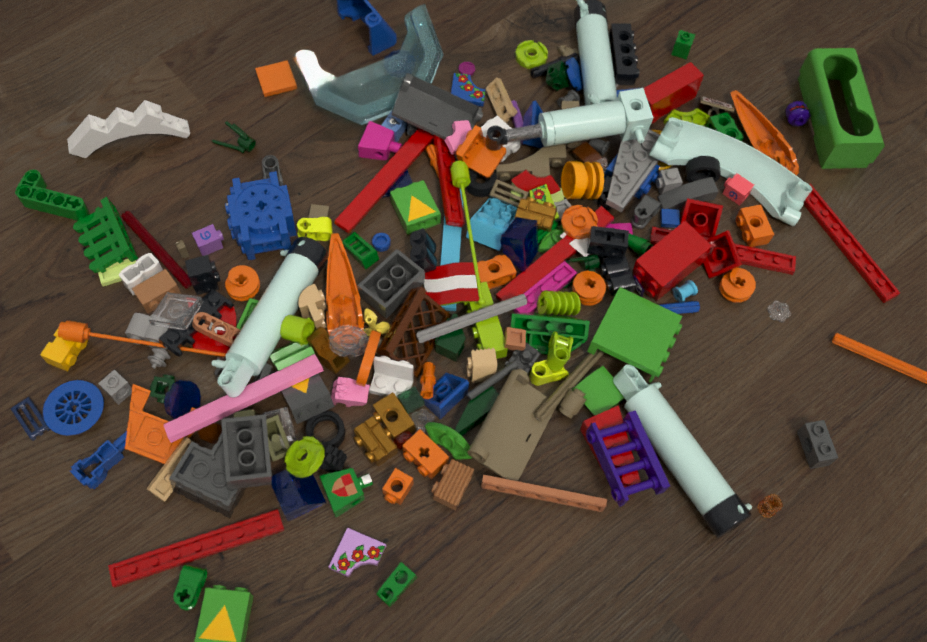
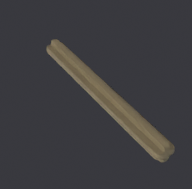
M597 349L594 355L589 353L536 411L535 418L543 422L563 400L569 389L574 388L605 352Z

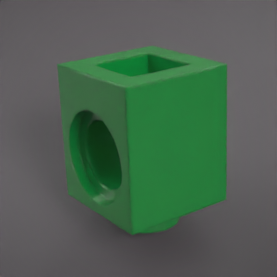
M679 30L671 55L687 60L695 34Z

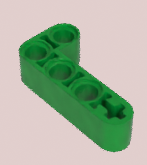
M37 170L27 171L15 190L16 196L26 208L79 221L78 218L89 215V210L82 198L46 189L47 184Z

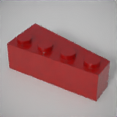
M619 405L584 420L580 428L600 467L601 464L595 450L587 440L586 431L591 423H596L598 430L622 424L623 419ZM626 431L602 438L607 449L629 443ZM632 450L611 457L615 468L635 462ZM638 471L619 476L623 487L641 482Z

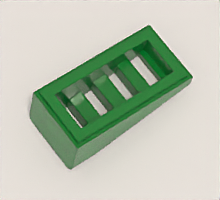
M356 232L342 241L344 248L363 268L368 269L379 260L377 251Z

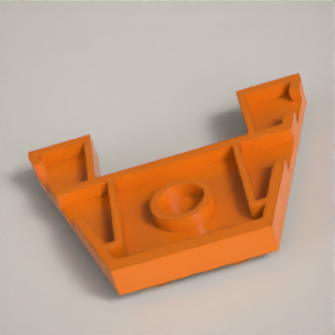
M133 384L125 449L165 464L185 437L190 438L195 432L171 443L163 426L169 421L143 411L151 391Z

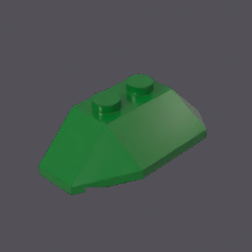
M512 313L511 328L526 330V342L542 354L548 355L549 340L554 331L558 335L567 338L569 336L573 337L571 352L588 340L589 320L538 313Z

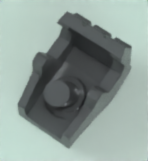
M526 342L524 351L515 350L509 361H506L505 367L515 361L518 364L517 369H522L529 375L532 366L537 362L542 353Z

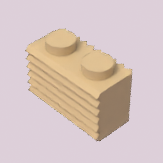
M494 348L471 351V357H467L466 372L467 377H471L472 383L484 382L496 373L497 359Z

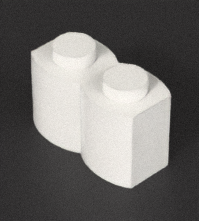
M152 253L141 256L135 264L124 268L119 273V277L130 293L135 295L131 288L163 271Z

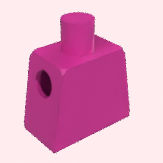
M369 121L358 145L359 157L387 160L390 152L397 153L402 144L395 142L393 130Z

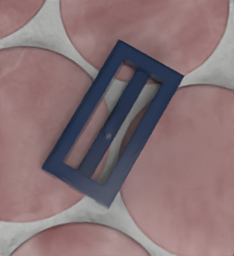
M29 397L10 408L32 441L36 439V436L43 435L45 430H51ZM26 404H29L43 426H38L26 408ZM18 409H22V411L34 427V432L30 430V428L18 412Z

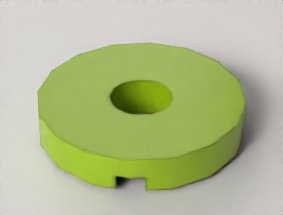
M533 40L520 43L515 54L517 63L527 69L545 64L548 57L547 48L542 43H536ZM528 53H534L535 55L530 56Z
M302 437L303 439L295 441L286 453V469L295 477H308L315 473L322 465L325 449L322 443L314 437ZM308 453L307 457L301 461L302 456Z

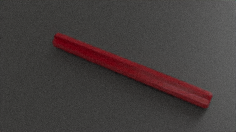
M130 211L122 213L121 217L183 287L188 289L192 286L186 272Z

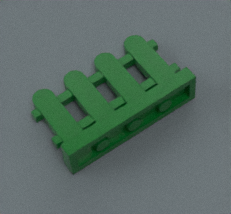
M107 197L100 200L102 208L97 207L96 211L92 214L78 218L79 221L73 225V229L77 233L84 232L78 239L79 243L82 246H90L84 250V256L89 260L95 258L89 265V269L93 273H104L107 267L116 262L122 263L125 257L131 262L139 259L116 206ZM101 223V224L98 225L97 227H95V228L89 230V229L92 228L93 226H95V225ZM107 236L106 238L95 243V241L99 240L100 238ZM112 249V251L108 252L107 254H105V255H103V256H100L101 254L105 253L106 251Z

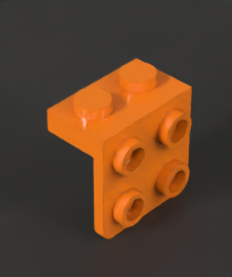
M475 125L467 133L463 144L458 146L456 156L458 161H464L469 169L489 178L507 151L503 146L497 151L487 148L486 137L483 136L482 129Z

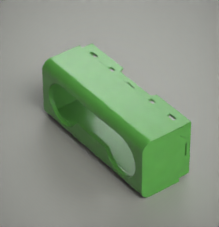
M814 49L808 53L799 71L798 81L804 103H806L810 112V119L814 130L813 139L821 169L867 168L870 163L875 161L885 145L856 49ZM827 80H840L856 136L847 133L840 126Z

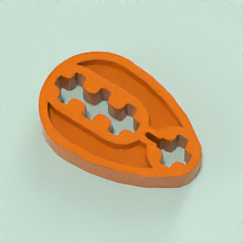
M371 331L355 385L366 386L381 332Z

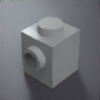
M678 168L660 170L658 178H656V186L660 195L681 186L683 183Z

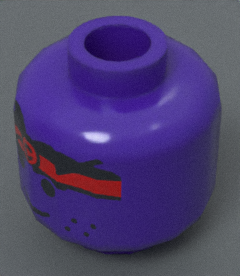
M803 101L792 102L785 109L787 121L792 126L804 125L810 118L808 107Z

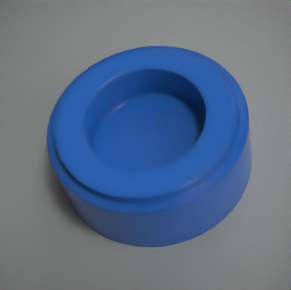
M377 233L373 236L372 246L376 251L384 252L390 248V237L387 234Z

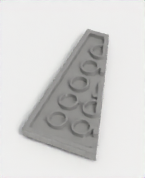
M649 129L643 143H638L637 139L621 140L606 200L607 205L622 213L660 160L649 156L659 138V134Z

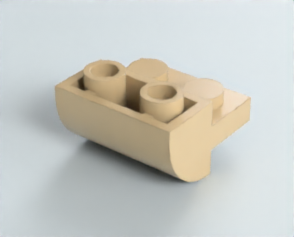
M313 284L305 288L300 294L299 308L302 318L307 319L309 317L314 322L316 331L320 326L327 328L324 321V310L327 307L322 290H318L316 285Z

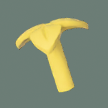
M365 309L363 318L369 328L363 329V337L370 336L372 330L381 332V335L386 334L391 325L384 321L376 324L377 315L372 310Z

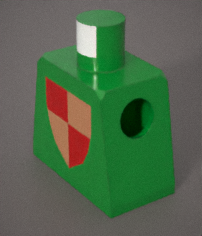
M353 468L320 476L335 517H339L364 501L365 497L362 489L373 485L369 473L357 478Z

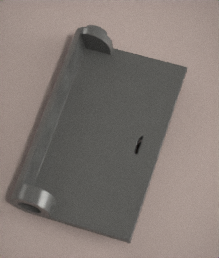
M406 73L400 85L391 115L445 140L448 136L453 135L452 124L454 121L468 120L472 130L477 121L480 122L483 112L481 107Z

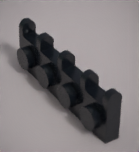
M212 289L159 338V343L180 357L183 354L180 348L186 342L190 345L195 343L192 337L198 331L193 328L192 322L197 313L205 312L221 319L222 315L219 311L225 306L231 309L234 304ZM201 319L198 324L202 325L205 323V320Z

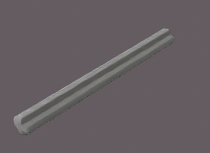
M520 294L418 331L416 333L419 343L516 309L526 305L527 298L524 294Z

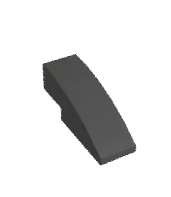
M709 177L674 188L659 195L657 199L662 203L661 209L680 210L683 208L687 198L699 201L714 200L718 189L713 177Z

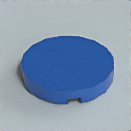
M574 57L567 59L566 65H569V68H567L569 80L574 88L577 87L576 91L583 90L580 66Z

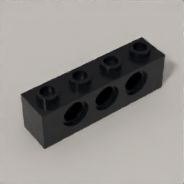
M611 23L609 31L615 84L635 85L636 78H639L640 72L639 68H637L638 56L635 55L636 43H633L634 30L631 29V23Z

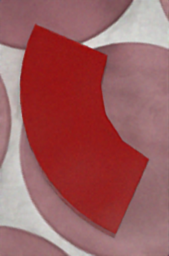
M525 169L511 179L518 188L529 192V194L530 190L547 184L550 195L561 190L551 174L545 177H537Z

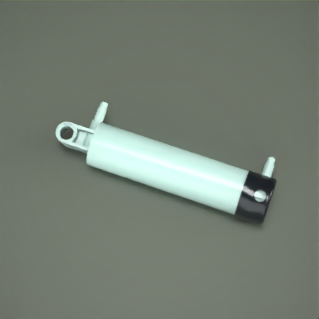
M576 0L578 5L574 9V21L577 31L585 106L616 101L617 92L605 5L598 0Z
M299 237L294 241L289 250H281V256L286 258L226 353V360L212 361V366L223 369L217 383L229 397L239 396L252 375L257 376L261 373L281 339L280 329L284 318L287 315H295L299 308L300 294L305 288L313 284L325 266L329 254L318 241L308 237Z
M625 365L613 378L615 386L627 401L624 406L627 412L636 410L651 445L701 513L702 518L714 535L720 538L744 523L752 515L750 512L752 509L751 504H744L729 486L658 390L661 388V383L647 384L634 366Z

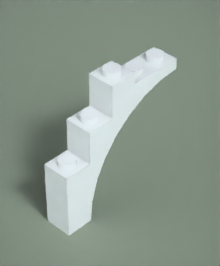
M146 100L142 102L134 113L116 107L106 120L88 115L67 139L69 154L87 158L91 153L107 143L140 134H167L187 138L190 135L188 121L164 113L160 105Z

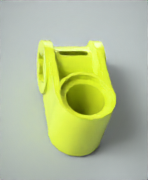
M301 218L297 222L298 238L305 237V233H307L308 238L316 241H328L331 239L333 231L330 218Z
M547 360L534 363L529 379L532 384L539 386L563 380L569 373L564 367L560 371L550 369L547 365ZM535 372H541L543 376H539Z

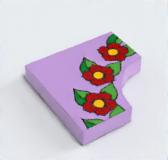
M347 528L329 565V569L349 577L353 570L361 565L371 564L378 566L386 544Z

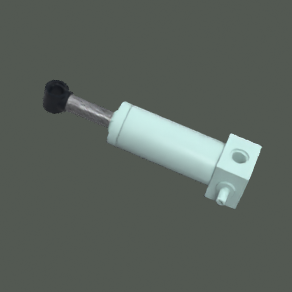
M643 88L621 91L616 101L540 113L538 124L506 130L500 126H491L487 130L486 146L490 150L497 151L508 142L527 140V138H539L540 136L544 147L618 134H620L622 141L637 139L638 143H643L652 123L653 115Z

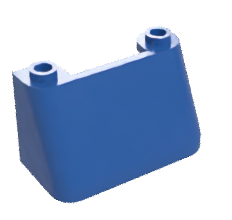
M336 0L338 15L342 20L345 19V16L351 17L352 21L360 18L369 28L370 45L368 46V51L372 56L396 44L397 35L368 0Z

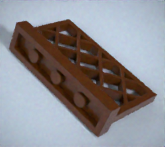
M422 286L410 290L376 351L379 355L389 357L391 360L398 362L401 360L409 362L410 358H415L417 366L414 370V378L418 377L423 364L435 345L436 339L433 338L430 342L429 340L425 341V351L423 354H419L417 345L419 341L416 340L414 329L421 328V330H424L426 327L446 322L451 315L425 294L427 290ZM423 300L427 302L429 311L422 312L421 302ZM436 311L443 315L439 323H436L434 313ZM430 313L432 324L425 325L423 314ZM415 315L419 317L420 326L418 327L413 326L412 319ZM410 330L412 342L405 343L404 333ZM412 344L415 355L408 357L406 345ZM401 346L403 358L399 359L393 353L397 347Z

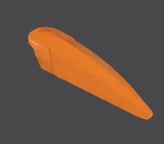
M737 90L730 92L737 114L752 147L772 158L797 176L799 165L796 154L793 152L790 144L784 139V136Z
M335 233L331 234L327 264V330L333 343L340 347H352L358 345L361 338H363L364 319L360 306V295L347 253L339 234Z

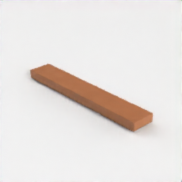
M483 475L481 484L482 489L603 512L607 505V499L488 475Z

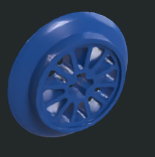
M74 380L61 384L49 394L44 403V421L52 431L61 435L83 433L90 429L100 418L104 406L103 396L95 385L87 381ZM76 405V411L72 412L73 406ZM82 414H85V415H88V416L84 419V418L82 417Z

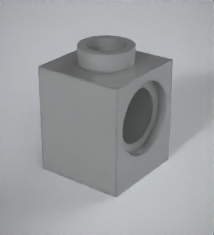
M115 370L98 383L104 392L118 405L132 394V388L129 383Z

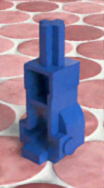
M127 431L114 443L107 440L90 457L82 461L78 460L71 467L72 470L70 472L84 486L87 485L90 489H95L105 480L108 470L124 458L121 452L125 449ZM101 461L102 463L91 472L93 477L90 479L83 470L89 465L98 464Z

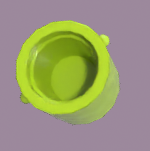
M287 315L281 324L280 334L285 340L300 343L301 346L303 344L306 345L308 344L307 338L314 333L315 325L309 317L306 319L295 315Z

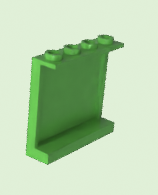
M619 287L587 352L594 355L596 350L599 349L651 374L649 382H652L654 377H659L663 370L661 363L666 362L670 354L667 349H672L676 338L673 336L674 334L678 335L682 328V324H680L682 316Z

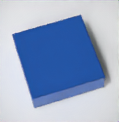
M661 209V227H678L680 225L679 210Z

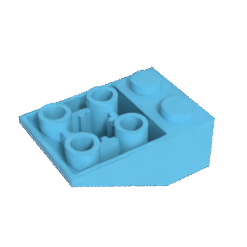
M489 198L470 219L473 240L500 251L516 224L515 215L518 208L502 203L496 198Z

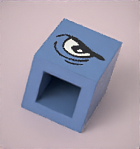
M391 111L381 126L393 130L395 142H398L407 129V122L392 116Z

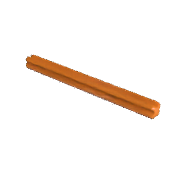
M836 333L832 338V343L927 384V371L839 333Z

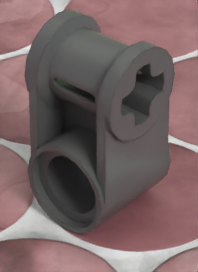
M273 155L265 156L262 160L263 179L270 178L269 172L276 171L279 185L283 186L278 159Z
M646 194L634 210V216L631 219L632 226L637 229L646 227L649 221L656 216L662 203Z

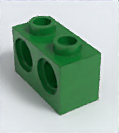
M728 112L709 117L705 127L742 142L743 135Z

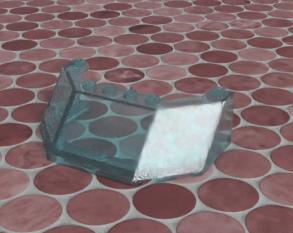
M420 5L405 15L404 23L408 32L399 54L340 77H335L322 71L312 51L302 50L292 56L293 61L315 105L359 125H364L369 121L389 115L393 111L400 85L406 73L432 84L444 54L426 5Z

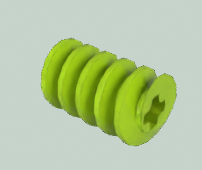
M545 290L540 293L537 300L539 314L546 313L550 315L552 313L553 315L565 314L567 316L572 314L576 316L581 307L580 298L575 292Z

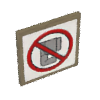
M700 96V103L712 106L708 111L709 116L713 110L717 112L716 115L720 114L719 108L731 112L735 110L731 104Z

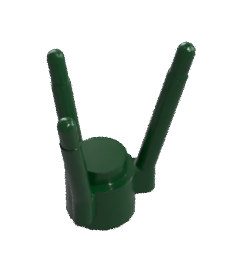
M228 121L225 124L240 136L237 140L239 146L212 140V143L232 148L242 153L245 151L251 152L256 145L255 139L248 136L236 124H230Z
M596 254L588 255L587 257L570 258L565 261L566 263L581 262L584 270L593 272L600 266L599 258ZM574 279L571 280L567 285H565V286L563 287V289H565V288H567L568 286L572 285Z

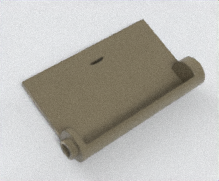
M522 369L511 371L467 451L469 456L500 477L514 481L519 480L554 412L553 410L543 422L535 418L536 411L546 402L548 397L528 384L530 379L527 376V372Z

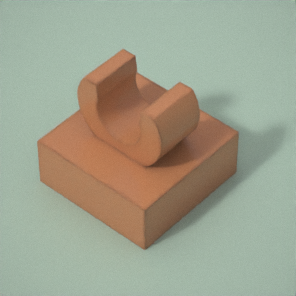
M507 327L505 330L504 348H508L511 351H524L526 347V330Z

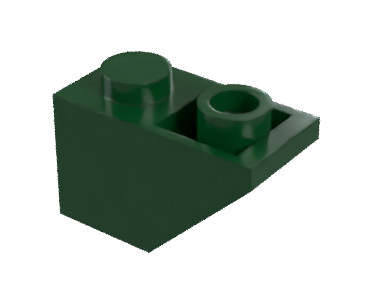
M454 313L451 319L457 318V314ZM461 328L436 337L434 342L436 353L457 362L465 347L466 338L463 329Z

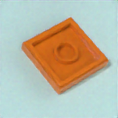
M288 60L255 68L264 97L297 89Z

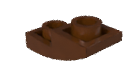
M586 141L572 151L575 158L582 163L598 162L601 164L603 171L609 166L602 156Z

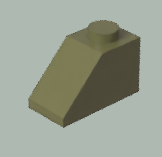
M278 415L266 419L270 460L273 462L285 457L290 448Z

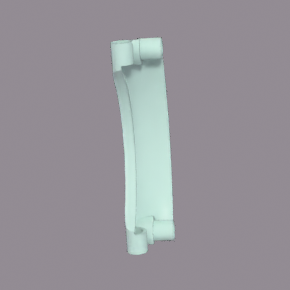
M673 117L669 118L649 156L668 165H686L689 160L698 156H712L718 159L721 176L728 179L729 177L733 178L738 173L753 183L754 187L750 194L773 217L793 227L801 217L799 210L812 191V187L772 158L744 142L716 130Z

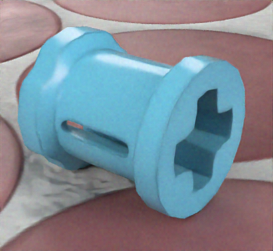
M687 280L684 285L672 289L674 298L679 302H684L685 298L698 293L697 286L692 280Z

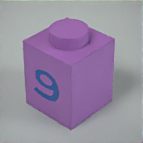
M213 224L192 233L202 256L223 248L221 241L224 238L220 230L216 231Z

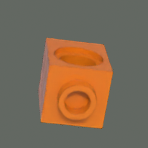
M395 468L382 488L384 499L392 504L398 503L401 505L414 485L413 478ZM394 485L402 486V490L399 492H394L391 488Z

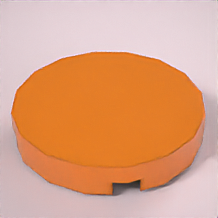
M583 205L569 207L564 211L561 219L563 231L574 239L588 238L591 226L597 227L598 223L596 213L589 207H583Z

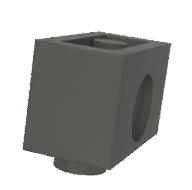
M824 420L805 423L797 431L810 469L829 466L838 459Z

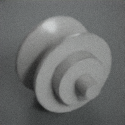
M152 348L154 355L147 357L152 364V368L166 367L164 360L171 358L166 348Z

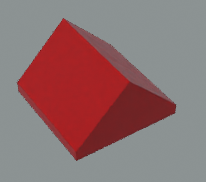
M687 198L681 211L680 224L686 221L702 237L712 238L716 235L723 205Z
M729 230L706 240L712 246L704 261L709 279L731 272L732 269L739 268L742 265Z

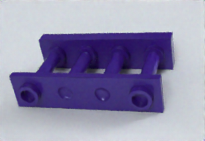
M636 410L628 412L622 424L598 430L596 423H591L586 431V437L595 450L611 487L612 498L618 503L619 507L629 500L628 495L649 488L654 489L655 494L658 495L664 493L670 487ZM624 431L629 434L631 442L609 449L606 448L602 439ZM631 450L637 452L640 461L615 468L611 459L612 456ZM640 469L645 470L648 480L623 487L619 476Z

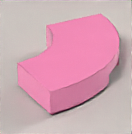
M468 120L454 121L452 124L453 135L445 139V143L452 155L456 154L458 146L463 144L467 133L471 130Z

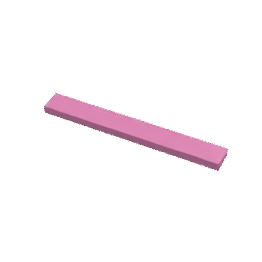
M311 355L247 385L237 397L226 395L164 424L167 437L172 443L324 370L316 355Z

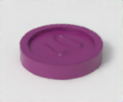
M471 62L461 63L459 65V73L472 76L475 73L474 64Z

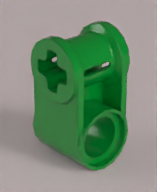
M186 564L183 566L173 596L175 603L182 610L189 611L196 606L201 590L206 582L207 569ZM187 595H189V599H185L184 602L181 600L183 597L185 598L187 597Z

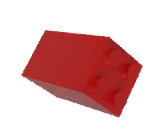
M684 221L636 260L632 271L633 277L635 275L647 296L657 302L704 263L712 246L691 225Z

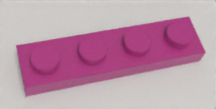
M563 261L526 291L524 295L527 298V304L513 309V311L516 313H533L537 309V300L542 291L561 290L576 277L577 272Z

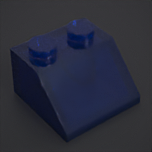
M516 217L509 224L505 233L501 235L500 242L503 246V253L521 271L527 269L538 253L537 220Z
M286 469L272 476L271 486L288 522L326 504V500L313 474L305 478H298Z

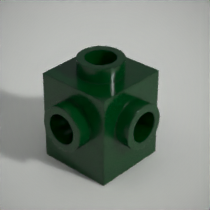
M562 61L548 66L546 83L555 91L566 88L570 83L567 74V68L569 67Z
M171 375L154 376V380L150 385V397L157 398V402L169 404L170 401L176 402L182 392L181 382L175 380V376Z

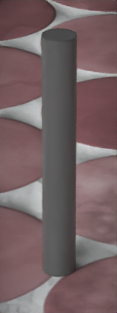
M513 361L468 392L466 394L468 399L472 400L511 373L512 370L517 369L518 364Z

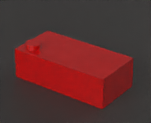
M691 62L643 88L653 115L651 124L655 123L660 117L696 98L704 75Z

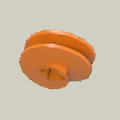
M240 265L228 272L225 288L232 299L247 301L249 298L255 297L259 292L260 280L254 269Z
M743 268L732 269L731 272L723 276L719 284L722 296L734 303L747 301L756 288L753 275Z
M583 271L574 278L572 291L578 294L581 304L593 306L603 299L606 292V284L604 279L596 272Z

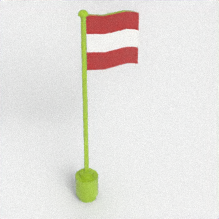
M456 161L450 169L452 182L462 192L473 262L436 266L435 270L425 273L424 287L427 290L425 294L440 306L462 302H478L479 305H484L485 300L482 295L465 194V187L471 182L469 169L464 161Z

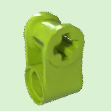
M555 331L552 333L549 340L547 365L550 369L560 371L570 358L573 337L569 336L567 338L558 335Z

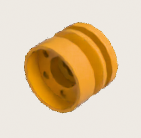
M566 162L561 174V188L566 199H598L604 187V172L601 164L598 162Z

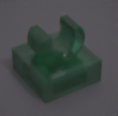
M415 386L397 395L398 400L408 414L425 405Z

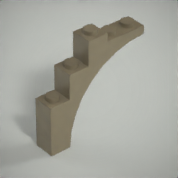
M562 101L560 110L580 107L579 101ZM581 141L542 147L535 154L523 160L498 165L495 169L497 179L507 181L525 169L537 177L550 175L549 166L560 167L564 165L566 147L575 148L580 146Z

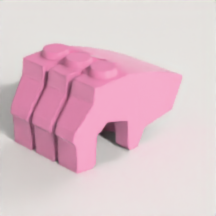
M338 377L333 382L331 393L333 404L336 405L339 402L345 404L346 407L364 406L367 404L370 385L366 384L365 387L355 385L356 380Z

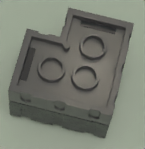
M222 433L212 450L191 442L169 478L173 492L181 494L198 504H203L204 507L217 513H222L223 516L231 518L234 508L240 502L246 489L227 490Z

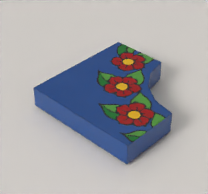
M454 73L451 93L477 106L484 107L485 89L474 85L471 81V75Z

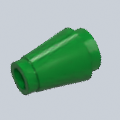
M629 233L628 246L639 256H642L652 248L649 240Z

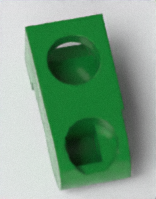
M400 562L376 595L391 607L410 584L417 579V576Z

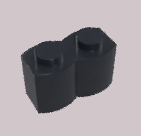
M424 228L412 232L410 235V244L412 246L410 252L411 260L421 267L425 273L435 270L437 266V258L434 255L436 252L435 241Z
M626 256L624 258H603L599 270L606 279V290L610 291L612 296L616 295L619 287L634 292L636 284Z

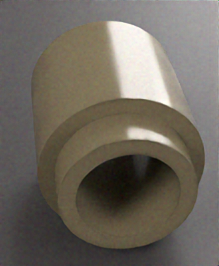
M578 388L574 390L569 389L560 403L559 411L572 419L586 402L585 393Z

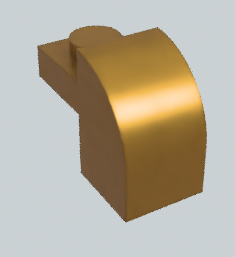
M320 326L307 338L319 362L335 374L350 362L343 348L333 343L325 328Z

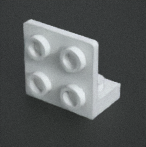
M374 356L375 373L369 393L386 397L394 392L398 400L408 402L414 382L413 365L403 360L399 362L394 361L386 356Z

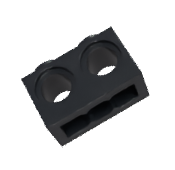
M591 226L588 236L587 253L624 258L628 248L629 231Z
M208 255L185 261L189 279L197 295L208 293L212 289L219 290L218 282L221 281L215 262H211Z

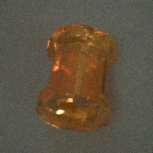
M770 494L759 502L758 511L766 518L773 517L777 511L782 509L783 502L779 496Z

